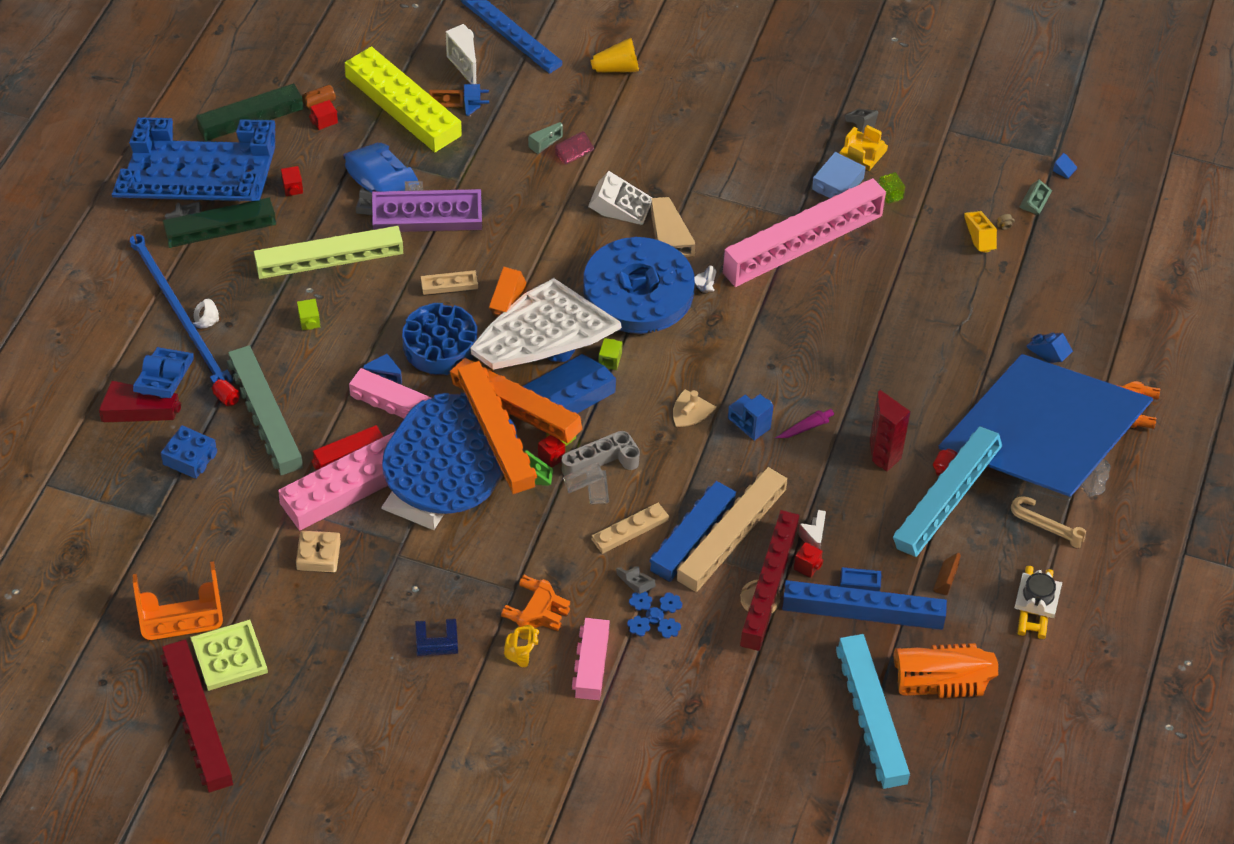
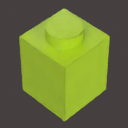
M316 299L298 301L297 307L301 329L320 328Z
M604 338L599 353V363L607 369L617 370L622 355V341Z

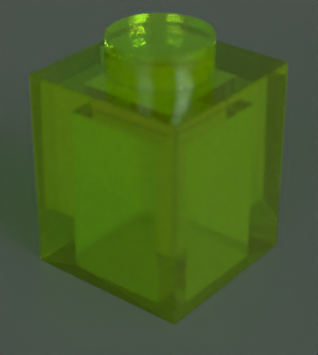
M896 172L880 177L879 185L886 191L885 200L887 203L904 198L905 185Z

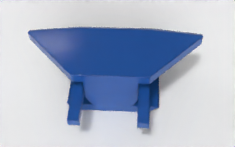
M464 84V107L467 116L479 109L480 104H489V100H480V93H489V90H480V84Z

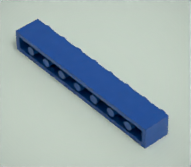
M786 580L782 610L943 630L947 600Z

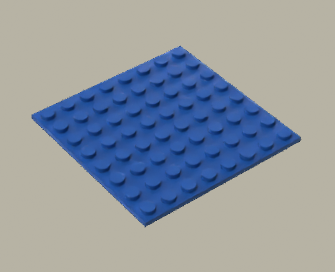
M1021 354L942 441L939 449H952L959 453L961 447L968 442L972 433L979 426L999 433L1002 442L1001 449L987 467L1071 497L1149 406L1153 398Z

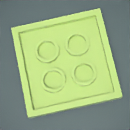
M250 620L191 637V642L208 691L268 673Z

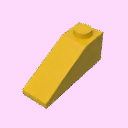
M982 211L964 213L974 246L981 252H990L997 249V229Z

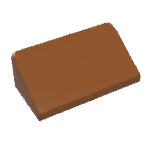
M429 90V95L445 108H464V90Z
M956 553L944 560L933 589L934 592L946 596L949 594L959 566L960 553Z

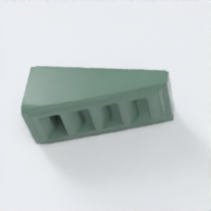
M559 122L529 135V148L537 154L544 151L563 137V124Z

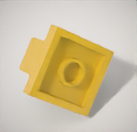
M867 125L863 134L857 131L858 128L853 127L845 138V145L840 154L866 166L865 169L870 171L887 151L888 145L885 144V141L881 140V131Z

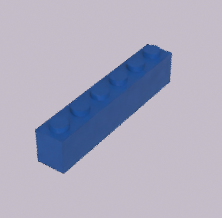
M718 481L712 486H708L701 500L698 499L695 502L692 511L687 512L683 517L682 523L674 527L671 536L668 539H664L659 551H655L651 555L649 560L651 562L650 571L671 582L678 573L676 571L678 565L682 561H686L690 551L699 546L701 539L705 535L708 536L713 525L716 522L719 523L724 513L734 505L736 491Z

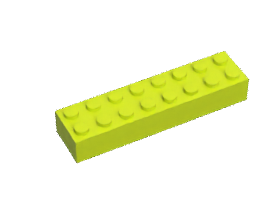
M372 46L345 62L346 78L433 152H437L462 136L461 121Z

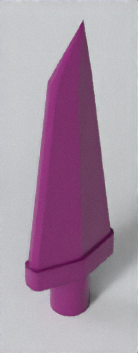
M832 409L825 412L818 410L775 438H789L829 422L828 418L834 416V412Z

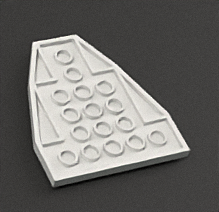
M553 278L524 293L509 307L507 312H503L487 327L470 349L473 356L494 370L537 361L591 345L613 334L622 327L620 321Z

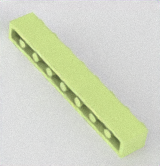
M399 226L256 250L254 251L259 279L400 255L403 254V241Z

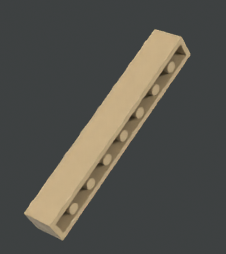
M769 467L764 472H760L754 484H750L746 488L744 495L736 499L731 510H727L722 520L713 525L708 536L705 535L701 539L699 546L690 551L686 561H682L678 565L676 570L678 572L677 581L697 593L785 492L788 478Z

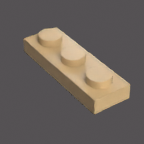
M475 270L421 276L423 295L478 289Z

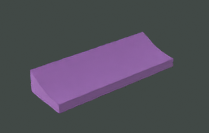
M481 189L372 192L373 230L399 226L400 232L482 230Z

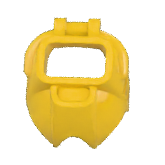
M531 625L516 628L514 633H510L505 640V657L517 663L520 667H527L529 653L534 645H538L537 635H539V630L534 629ZM518 636L525 640L528 639V645L517 647Z

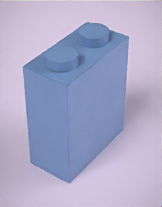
M834 152L813 177L812 190L831 199L833 196L839 195L849 188L858 186L864 179L866 166Z

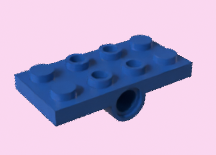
M157 347L152 356H145L142 372L133 385V392L143 395H155L161 398H171L194 359V353Z

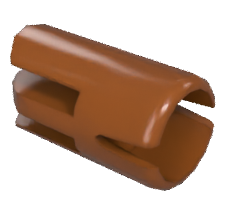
M326 85L303 94L301 100L311 110L310 107L327 100L335 101L336 95L332 86Z

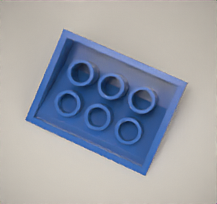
M581 354L522 387L532 390L556 404L562 405L571 412L579 413L615 393L616 378L604 365Z

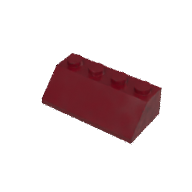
M879 390L870 434L872 461L878 467L888 471L902 459L911 411Z

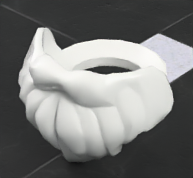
M708 266L705 272L699 273L694 277L696 287L703 293L714 291L712 286L716 269L713 266Z
M204 299L203 302L196 306L194 310V320L196 322H193L195 327L201 329L208 328L219 321L218 309L211 299ZM205 306L204 315L200 318V310Z

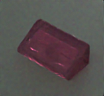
M584 131L555 146V154L565 164L594 150Z

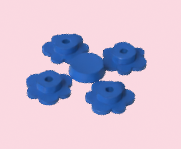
M646 591L641 594L634 592L632 598L629 599V604L635 607L637 611L643 609L647 610L646 617L635 616L634 619L628 620L627 626L630 628V633H636L640 637L644 636L645 632L650 630L649 623L660 625L658 632L662 633L664 638L676 637L681 629V624L675 622L673 618L663 619V611L674 613L676 610L681 609L682 602L680 601V596H674L670 592L666 593L664 597L660 598V608H650L652 597L648 596Z

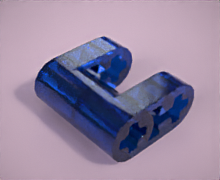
M446 619L447 636L430 638L426 636V621H415L417 657L458 654L456 619Z

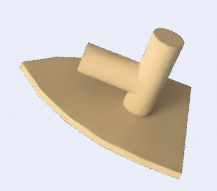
M685 389L676 400L673 408L675 426L685 427L697 424L711 415L716 406L698 397L697 391L689 392Z

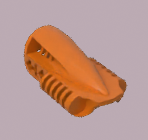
M968 643L967 647L966 644H961L960 648L958 644H953V648L951 644H946L945 648L944 645H939L938 649L936 645H932L931 649L895 648L893 654L894 665L898 669L897 683L901 695L938 694V698H943L945 694L946 698H951L952 693L955 698L959 696V693L961 697H965L966 693L968 697H973L975 693V696H983L988 682L998 676V661L995 654L977 648L976 643Z

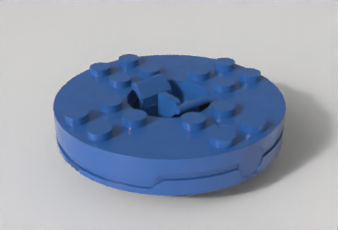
M630 237L613 241L594 253L585 267L583 293L586 300L621 322L622 328L619 329L620 331L629 333H648L649 331L651 333L652 331L655 332V330L666 329L684 317L693 301L695 278L687 258L673 246L656 239Z

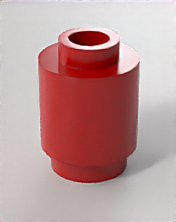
M219 379L213 384L212 391L214 396L226 406L235 405L239 401L240 392L228 381Z

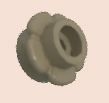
M1004 214L997 219L998 227H1002L1004 230L1013 226L1012 223L1015 222L1010 214Z

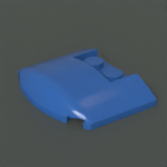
M377 142L343 154V159L346 161L345 167L349 174L358 184L371 193L373 191H407L418 187L420 184L411 167L407 168L389 151V146Z

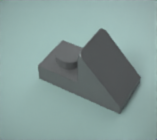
M858 108L844 116L846 122H854L857 125L858 131L864 134L867 125L874 128L878 111Z

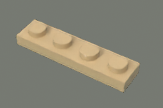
M658 502L592 535V541L603 554L669 521V515Z

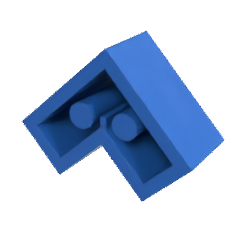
M761 394L754 399L744 395L729 406L728 419L755 441L771 429L774 405Z

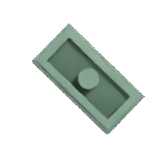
M1040 179L1030 186L1019 207L1039 215L1052 190Z

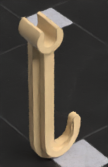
M1025 496L1017 497L1012 501L1011 511L1016 517L1070 540V544L1075 548L1081 547V543L1084 542L1086 535L1085 529L1081 527L1072 529L1020 506L1021 503L1034 506L1036 500Z

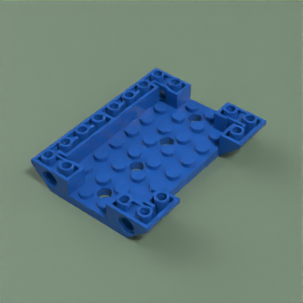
M138 117L129 142L133 154L128 169H120L112 197L233 201L260 200L275 150V120H240L236 131L239 142L173 141L172 118Z

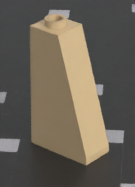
M669 197L651 198V215L655 239L673 246L685 257L694 256L695 241Z

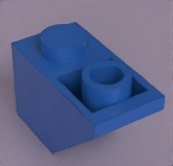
M1063 333L1037 334L1027 345L1029 350L1048 363L1062 362L1073 352Z

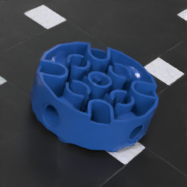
M443 303L421 306L409 314L406 319L402 333L403 351L407 360L418 370L430 374L449 375L450 371L464 358L471 361L474 358L470 348L477 341V325L472 315L462 307L456 305L452 307L443 305Z

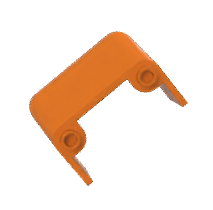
M214 561L210 562L213 581L203 583L198 590L199 599L159 606L155 594L151 592L140 593L137 574H133V588L140 630L145 639L155 640L218 629L222 625L223 615Z

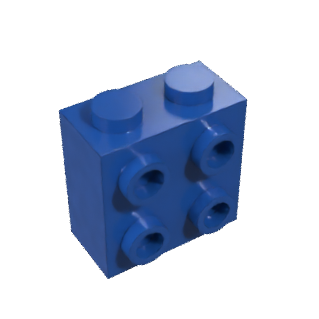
M181 426L161 452L163 465L196 479L200 473L205 471L208 462L215 458L217 454L216 442L213 438Z

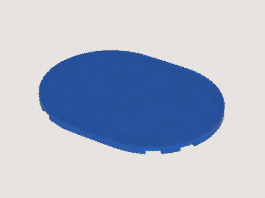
M461 392L460 394L442 393L434 395V398L426 401L423 400L415 405L387 443L383 454V474L392 492L408 505L432 513H457L481 504L492 494L504 476L466 394ZM509 419V420H508L509 423L514 425V423L512 422V420Z

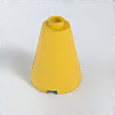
M632 38L593 55L591 60L592 69H596L597 72L639 71Z

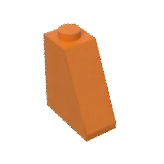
M503 267L489 306L494 316L499 317L503 312H507L509 307L519 299L526 285L521 271Z

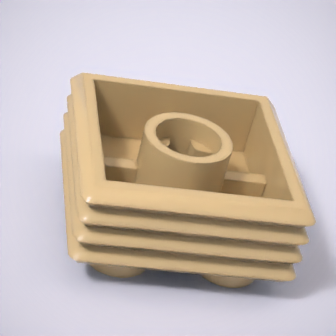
M300 531L296 557L297 570L336 572L341 542L340 533Z

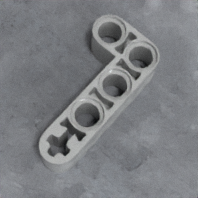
M618 431L565 453L562 456V474L572 478L616 459L620 461L625 469L634 470L639 466L640 450L627 432Z

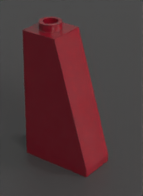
M111 381L100 406L99 413L101 422L174 420L176 413H179L181 410V402H179L177 393H174L171 398H161L149 394L143 395L133 392L132 384Z

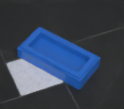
M842 567L840 587L880 591L881 571Z

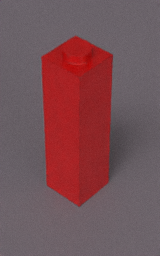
M377 425L313 450V467L315 470H319L383 438V435Z

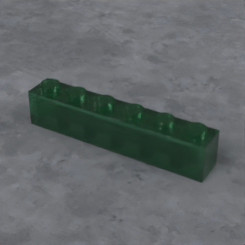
M293 83L196 115L197 127L206 142L236 132L240 120H272L302 110V96Z
M268 197L257 201L163 220L169 248L273 226L276 225V219L271 199Z

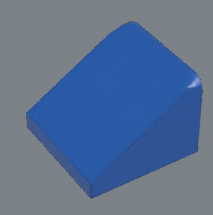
M1065 153L1057 159L1053 168L1055 173L1067 179L1077 170V166Z

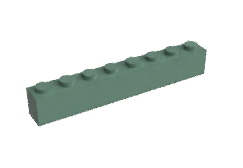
M250 345L228 352V368L234 372L235 384L240 385L239 391L242 399L246 398L247 400L245 403L248 412L253 413V423L255 427H259L260 439L266 442L265 449L267 454H271L273 457L271 461L274 469H278L280 475L302 469V456Z

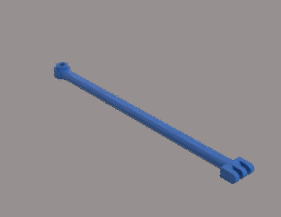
M136 234L135 240L134 236L130 238L131 247L139 252L213 375L210 376L211 383L214 384L217 380H225V378L229 383L233 382L229 371H222L147 250L144 237Z

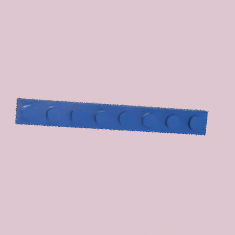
M461 0L465 6L549 74L562 66V60L489 1Z

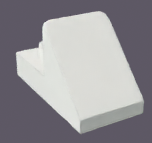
M818 510L817 518L813 517L812 525L800 524L798 533L804 542L818 549L821 546L826 511Z

